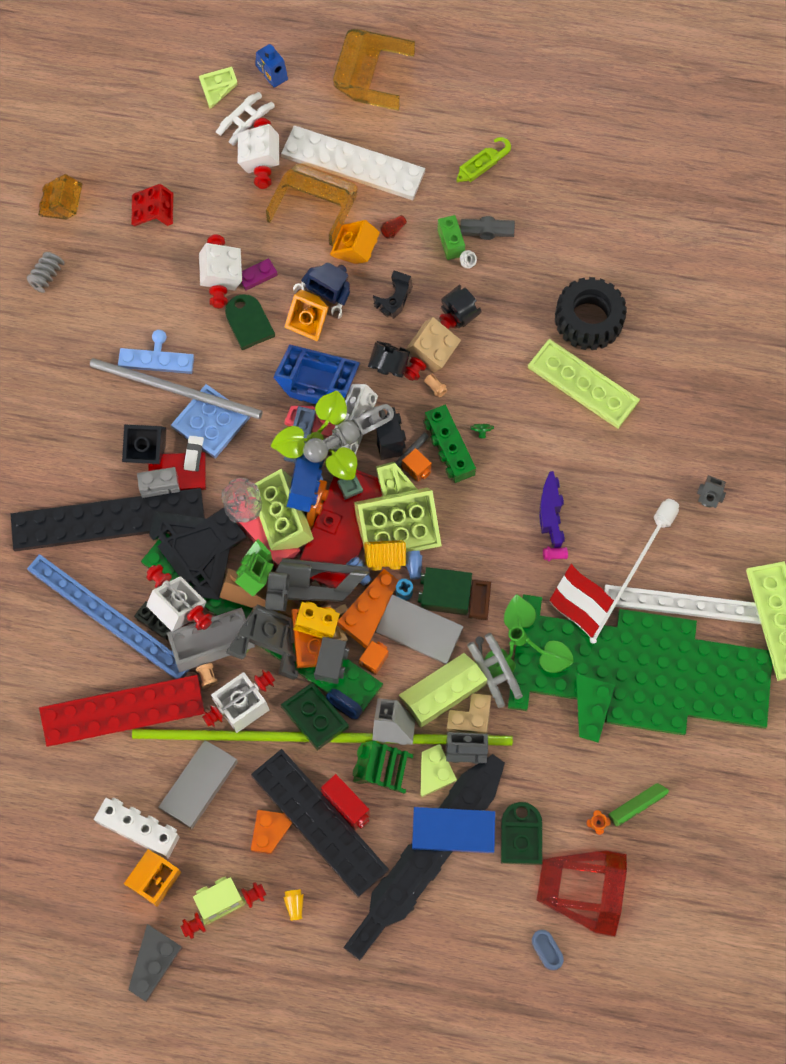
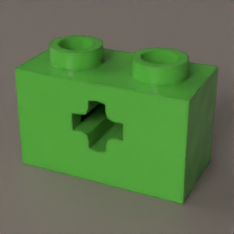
M456 215L438 219L437 231L446 259L459 258L461 253L465 251V243Z

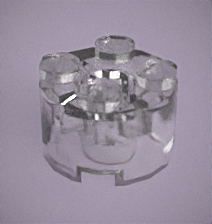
M237 478L231 480L229 485L222 490L223 507L231 521L246 523L258 518L262 509V500L257 485L250 482L247 478Z

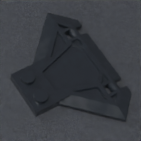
M225 507L208 518L155 511L149 534L153 541L159 538L162 542L157 547L178 576H181L188 584L192 583L193 589L202 598L220 600L219 597L230 550L247 539ZM168 532L172 535L169 538L165 535ZM202 576L204 581L200 582L198 578Z

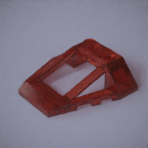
M596 851L543 859L536 901L570 918L575 923L588 928L593 933L615 937L622 911L627 874V854L612 851ZM582 861H604V865L582 863ZM562 869L604 874L600 904L558 898ZM567 908L597 912L596 921Z

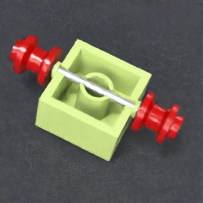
M222 877L215 881L216 885L210 888L206 886L196 891L197 895L193 896L202 918H200L197 912L191 921L183 919V925L180 927L184 936H190L193 939L195 932L199 930L203 933L206 932L204 926L206 923L210 924L244 906L246 902L249 908H252L254 901L258 899L261 902L265 901L263 897L267 894L262 884L257 886L256 882H254L252 889L248 891L244 888L241 889L242 897L231 877L228 879Z

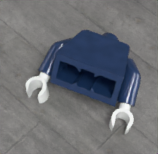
M325 263L322 266L311 267L301 279V284H295L293 290L296 293L299 289L305 291L304 288H307L332 304L338 303L337 306L331 309V314L333 316L334 311H339L338 319L342 317L341 308L345 306L350 294V283L347 281L349 275L346 273L347 269L344 265L336 267L331 263Z

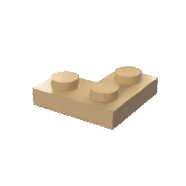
M471 694L469 712L449 710L447 731L487 734L491 695Z

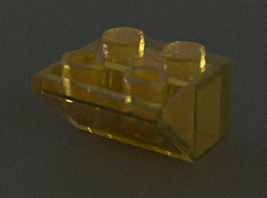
M67 174L46 183L42 189L43 195L39 203L38 215L40 217L65 220L76 215L83 183Z

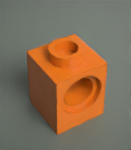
M416 448L402 460V468L417 482L421 479H426L431 473L432 463Z

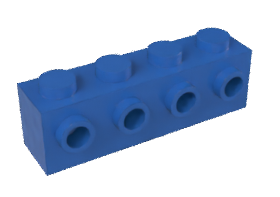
M304 453L296 458L286 507L309 512L311 505L315 506L318 494L314 493H317L320 482L318 481L321 477L324 460L318 463L310 462L306 459Z

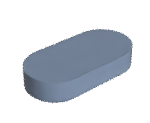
M546 930L535 932L532 936V945L543 965L548 970L559 969L564 962V957L552 935Z

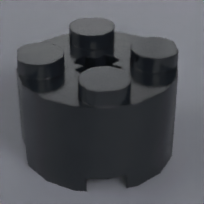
M460 284L441 299L443 304L441 306L442 311L445 314H451L455 318L457 328L465 327L482 313L481 308L477 309L475 306L477 300L465 287L461 289Z
M377 341L374 344L368 367L378 369L377 372L388 375L391 372L392 375L402 378L410 351L402 347L391 346L390 343Z

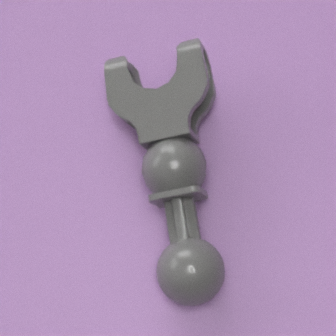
M388 404L373 407L352 420L341 422L338 428L332 430L333 435L324 440L319 438L308 440L304 445V456L313 463L323 461L329 449L338 444L341 447L353 444L359 439V436L389 422L394 417L392 407ZM383 409H385L388 412V415L385 419L384 417L386 416V414Z

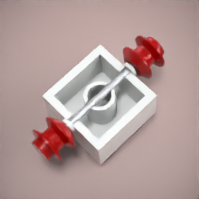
M262 670V676L254 675L255 683L253 684L243 672L211 694L217 707L210 706L211 711L208 713L203 711L204 716L202 718L207 726L212 725L215 728V722L220 721L222 723V715H224L235 732L238 733L268 712L269 707L258 690L267 692L266 687L268 685L274 687L272 682L275 679L269 671L265 672Z

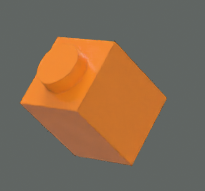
M371 641L359 659V665L376 675L388 658L389 651L387 647L381 642L375 643Z

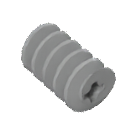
M44 252L43 257L38 261L39 263L35 264V269H32L31 274L27 276L28 283L41 293H45L42 286L49 287L46 281H53L50 275L57 276L54 269L57 271L61 270L58 264H65L59 256L51 252Z

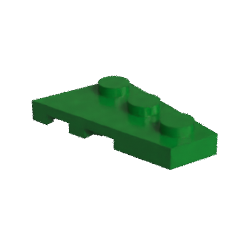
M576 674L579 737L599 743L615 685Z

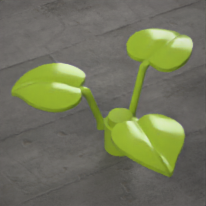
M334 391L322 396L317 401L315 406L316 414L321 420H326L317 432H313L307 438H304V432L301 428L290 426L276 435L271 443V447L283 456L295 459L304 453V442L313 438L324 440L321 432L328 423L339 425L346 417L347 406L341 393ZM346 447L339 448L336 452L329 449L328 452L332 455L327 457L325 461L327 470L339 479L353 480L357 469L355 453Z

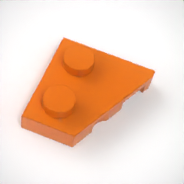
M257 810L251 851L272 854L292 825V822L284 813Z

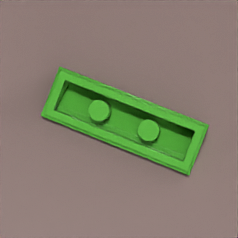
M656 783L610 812L609 817L614 825L618 827L664 798L669 790Z

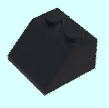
M124 424L122 462L160 464L166 447L167 428L162 426Z

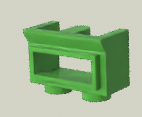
M258 553L247 554L242 559V565L236 572L238 576L235 583L251 596H254L266 585L269 572H271L274 564L267 563L268 561Z

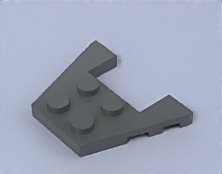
M257 604L230 644L226 654L242 660L246 657L248 643H253L282 655L278 674L295 680L298 678V671L295 670L296 654L293 651L294 634L292 618L273 610L265 609V607Z

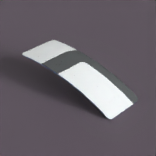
M189 436L184 470L199 471L203 437Z

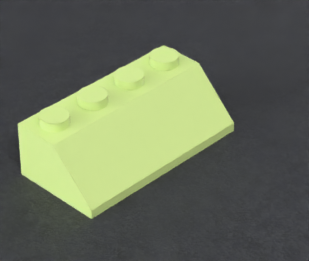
M282 469L249 486L272 551L299 548L314 539L304 511L286 507L292 477Z
M463 653L399 694V697L420 728H422L471 696V694L486 686L488 679L478 665Z

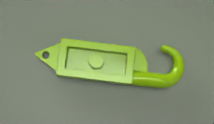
M504 137L494 139V142L501 141L505 143V147L499 152L493 148L483 149L459 167L460 172L456 182H472L497 164L500 159L510 152V141Z

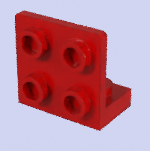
M157 184L132 195L131 222L133 226L153 219H158L167 226L173 224V192L162 184Z

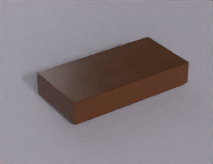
M472 580L468 618L488 620L491 592L490 581Z

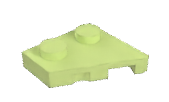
M232 67L199 76L209 109L214 107L238 85Z
M395 462L376 466L382 496L417 490Z
M440 744L422 752L421 797L457 781L449 762L446 761V756Z

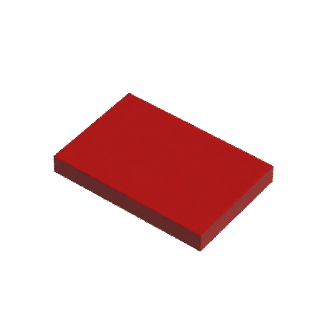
M205 452L201 453L199 471L184 470L186 453L163 454L160 464H148V471L175 467L180 491L197 488L206 490Z

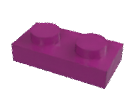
M268 258L243 270L241 284L245 291L278 276Z

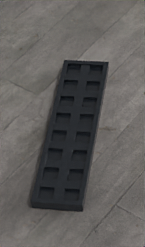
M280 749L251 774L256 783L357 898L389 871L388 867L283 749Z

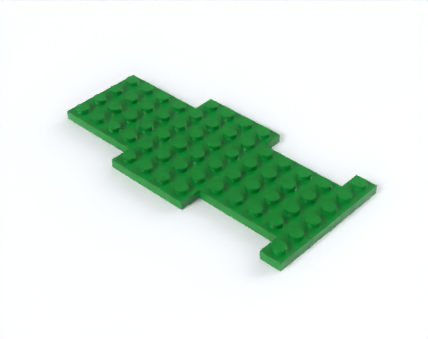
M523 594L522 598L530 603L536 611L534 623L528 628H523L527 638L542 650H544L546 643L549 641L563 643L571 651L574 662L571 666L560 672L550 673L545 671L540 665L539 659L542 654L530 644L525 643L522 646H516L514 656L516 668L513 675L518 682L523 697L515 699L510 688L508 709L527 711L530 693L577 700L576 674L615 685L606 715V724L683 736L686 734L687 717L764 729L767 727L772 660L769 650L695 639L696 620L619 609L617 627L604 625L596 639L597 642L592 644L590 637L573 621L540 616L542 597Z

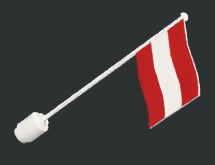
M666 499L661 503L654 515L657 527L615 600L600 586L583 576L572 563L551 596V604L561 614L577 624L590 637L592 644L597 642L598 635L660 528L670 527L679 512V504L676 501Z

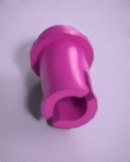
M547 546V548H543L544 560L551 561V559L568 558L567 547L550 548V546Z

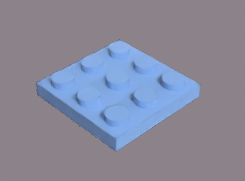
M207 384L200 390L201 392L227 399ZM193 399L174 420L171 428L189 439V436L203 437L202 450L216 459L250 419V416Z

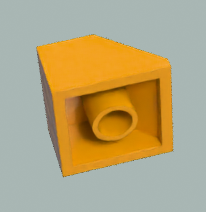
M367 220L344 224L341 226L330 255L353 264L368 262L380 232Z

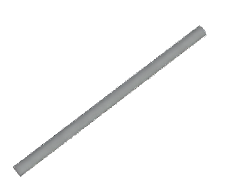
M92 358L90 361V367L259 420L262 417L263 411L95 358Z

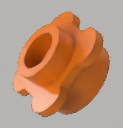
M599 810L594 811L593 817L586 822L587 827L593 828L598 835H602L605 827L611 824V820L608 817L606 818L604 814H601Z

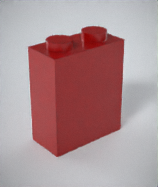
M335 774L321 787V792L354 830L358 827L362 829L369 822L370 809Z

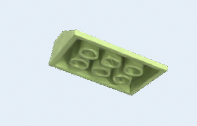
M428 487L354 502L363 547H365V542L380 541V538L382 541L403 540L406 543V552L442 546L433 491Z

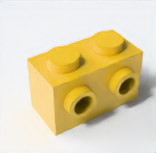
M302 602L293 630L319 638H333L340 613H337L332 608L317 607L312 602Z

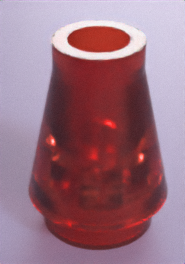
M400 215L384 222L380 228L382 235L387 239L394 238L401 228L407 224L404 216Z

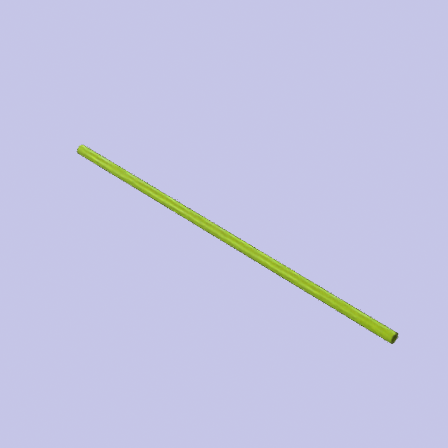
M132 730V739L309 742L302 732L239 731L236 733L235 731ZM341 733L330 742L365 743L373 741V733ZM414 734L413 744L446 745L447 735ZM488 735V745L512 746L513 736ZM385 742L386 744H398V743Z

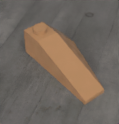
M227 568L219 598L254 608L257 604L265 607L268 586L265 585L258 593L251 596L235 583L238 576L237 571ZM288 600L286 611H273L292 618L291 611L292 609H297L298 604Z

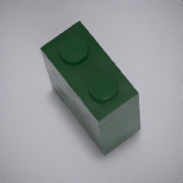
M426 567L425 573H421L420 585H424L423 592L419 591L418 603H421V608L428 611L467 615L472 573Z

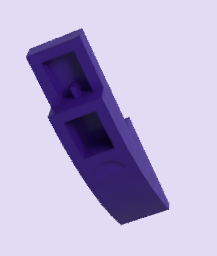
M550 471L541 495L540 527L542 534H550L552 547L561 548L562 543L565 542L563 531L559 529V524L561 523L559 513L564 505L562 494L559 495L558 488H560L559 479L555 477L554 471Z

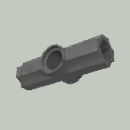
M484 216L480 220L461 219L460 231L462 236H480L484 240H491L495 237H514L515 221L495 220L491 216Z

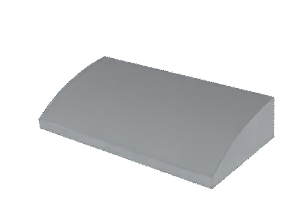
M392 595L376 633L447 664L463 631V626Z
M239 608L212 617V623L206 630H197L195 628L196 623L173 632H167L179 672L230 656L226 654V651L246 621L243 609ZM249 642L247 650L254 648L255 644Z
M204 740L158 808L192 830L237 765V759Z

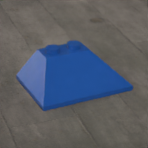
M289 344L274 374V379L290 398L316 404L322 396L334 391H339L343 398L346 397L360 362Z

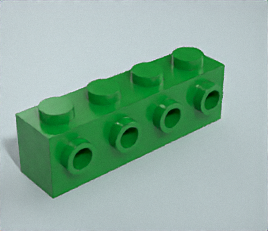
M446 404L425 412L424 427L432 435L430 438L433 446L438 447L439 459L441 462H445L447 467L445 470L449 479L452 478L454 483L475 476L476 467Z

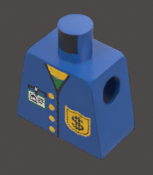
M271 44L256 52L255 66L273 88L288 80L285 61Z

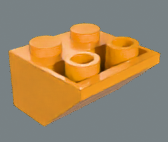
M148 849L126 879L124 885L158 907L182 872L170 862Z

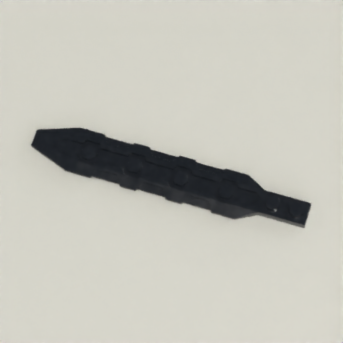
M492 754L487 757V763H478L464 772L449 790V795L439 808L486 811L495 798L505 762ZM412 843L409 844L400 855L401 858L393 869L371 893L369 914L346 943L344 949L361 961L385 927L406 918L417 903L418 897L430 881L436 878L441 871L442 865L453 851L412 849Z

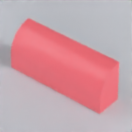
M252 496L242 499L228 510L240 529L253 543L259 539L271 552L272 561L276 569L283 558L294 559L302 553L299 548L273 551L270 549Z

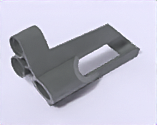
M283 558L276 572H269L265 609L286 611L288 600L342 602L370 572L367 567ZM321 572L349 574L336 589L310 586V578Z

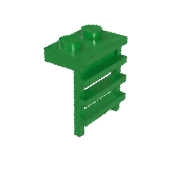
M374 740L361 743L357 750V764L353 769V782L357 784L371 783L405 794L406 789L401 788L406 761L407 758L412 759L414 754L398 750L395 747H389L386 744L377 743ZM386 751H389L390 755L384 782H381L380 777ZM398 754L401 756L399 760L395 784L391 785L395 760Z

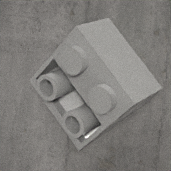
M378 698L372 740L382 743L391 742L400 745H413L415 719L397 700Z

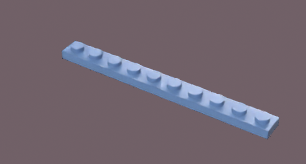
M39 554L27 568L31 574L174 679L183 678L189 671L179 672L174 654L170 649Z

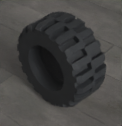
M589 277L588 280L580 278L578 282L573 281L569 283V287L566 286L562 290V294L559 295L557 301L555 325L558 326L557 331L559 334H563V339L566 342L571 341L572 346H581L583 350H586V348L597 350L599 346L600 348L607 347L608 343L612 344L616 337H619L626 319L627 307L625 306V298L621 297L622 293L620 290L614 289L615 285L610 282L607 284L601 278L600 280H595V277ZM582 304H593L605 312L607 319L596 324L586 323L576 316L574 309Z

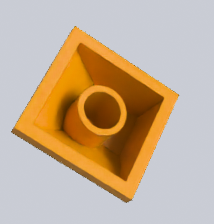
M301 289L294 294L284 328L318 341L329 307L317 295Z

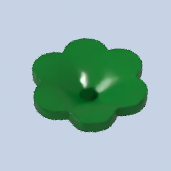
M474 424L470 426V429L479 432V438L483 439L486 438V432L494 429V426L490 424Z

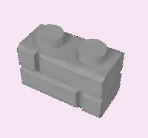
M175 467L137 473L138 486L142 498L169 494L170 492H180Z

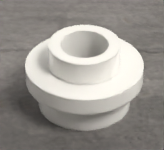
M465 250L461 253L460 263L464 268H471L476 264L477 257L474 252Z

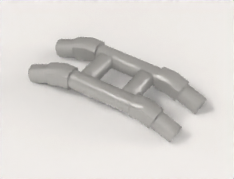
M488 633L484 637L494 656L484 660L474 642H470L467 647L472 653L475 662L488 679L487 684L497 707L502 708L505 706V703L497 686L498 684L507 680L515 699H520L523 695L500 646L492 633ZM499 663L503 673L493 678L488 667Z

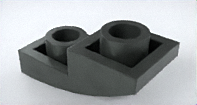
M145 601L134 617L149 629L168 640L167 632L171 630L146 606L147 602Z

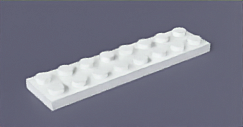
M295 125L281 153L282 158L410 200L414 199L425 173L424 167Z

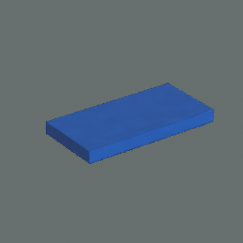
M414 807L412 849L494 853L495 811Z

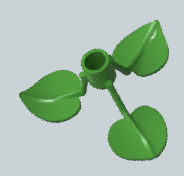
M516 594L509 602L504 614V623L509 629L508 635L512 640L509 642V654L504 649H501L512 673L516 668L515 662L511 659L514 645L522 646L525 643L530 644L542 654L539 661L545 671L557 673L571 666L574 662L573 655L563 643L549 641L546 643L544 650H542L527 638L523 628H528L534 623L536 611L530 603ZM492 650L486 655L484 660L494 656ZM499 663L488 667L493 678L503 673Z

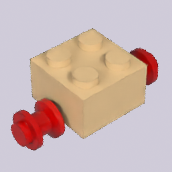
M441 314L439 317L441 322L437 321L434 317L424 322L406 348L413 356L409 360L411 365L405 368L404 376L411 381L418 380L420 378L419 371H425L426 367L433 373L442 369L461 340L449 330V328L456 326L455 318L451 314Z

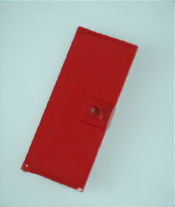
M356 469L355 475L363 488V492L346 500L337 484V481L340 479L335 476L333 477L328 497L323 502L320 515L318 514L311 531L314 539L306 544L300 560L346 565L352 558L359 556L363 543L357 523L354 502L382 497L377 477ZM325 571L312 576L310 581L314 582L316 580L318 584L322 583L328 588L336 589L349 574Z

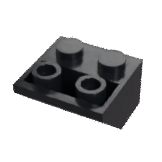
M392 407L394 417L377 428V447L381 460L402 456L403 449L406 448L405 432L401 430L400 426L402 424L400 413H396L395 407Z

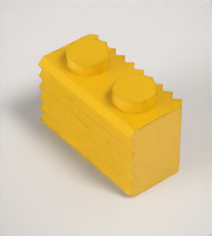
M403 540L364 543L365 565L370 570H382V567L397 570L401 569V566H406V543Z

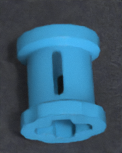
M401 579L396 585V596L407 601L413 595V584L407 579Z

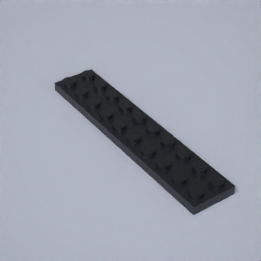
M197 488L145 498L137 496L10 513L13 550L16 552L150 534L155 511L205 518L202 490Z

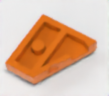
M321 479L318 492L314 493L318 494L315 506L311 505L310 511L307 512L306 519L311 531L318 514L320 515L322 511V502L326 501L329 490L326 489L327 481Z

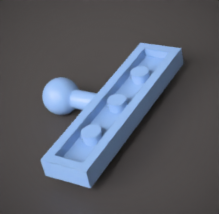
M158 329L152 334V340L155 342L154 351L120 348L118 366L127 369L192 374L194 354L161 352L162 344L166 341L167 335L163 330Z

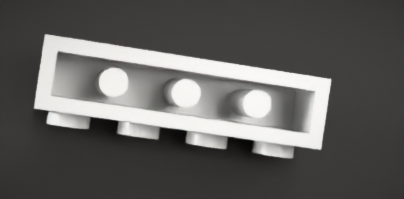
M351 385L345 400L347 414L344 421L352 420L375 406L378 395L368 385ZM363 435L359 436L355 443L342 447L351 449L356 455ZM338 444L331 449L336 452L337 449L342 447Z
M105 798L94 818L96 823L169 859L180 838L176 833L177 829L167 824L165 827L159 825V820L148 815L147 818L141 816V811L131 806L129 809L122 806L123 802L116 798H112V800Z

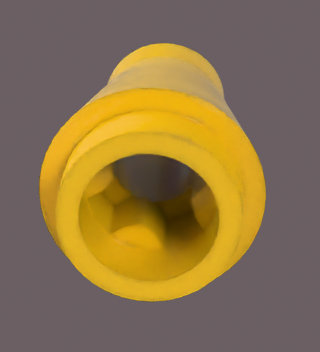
M301 889L284 891L285 897L283 898L290 921L302 919L304 894H301Z

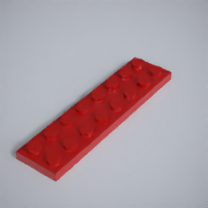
M198 674L39 707L46 747L204 714L203 711H205Z

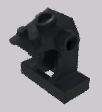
M395 270L391 276L393 288H395L393 296L384 299L373 295L374 307L376 309L380 307V311L386 317L391 316L393 319L403 311L407 297L413 288L411 276Z

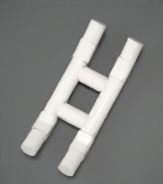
M260 92L252 94L221 122L216 133L222 136L224 131L234 122L239 127L228 141L234 146L238 141V132L248 130L256 120L268 113L275 105L273 102L262 105L256 111L251 105L261 99L262 95ZM244 111L251 115L246 122L238 117Z

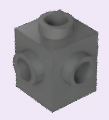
M708 475L705 483H701L698 488L697 494L700 495L698 502H701L706 507L716 508L718 503H722L725 498L726 492L723 491L726 481Z

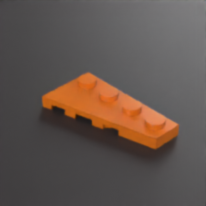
M383 569L341 616L337 626L366 649L399 580Z

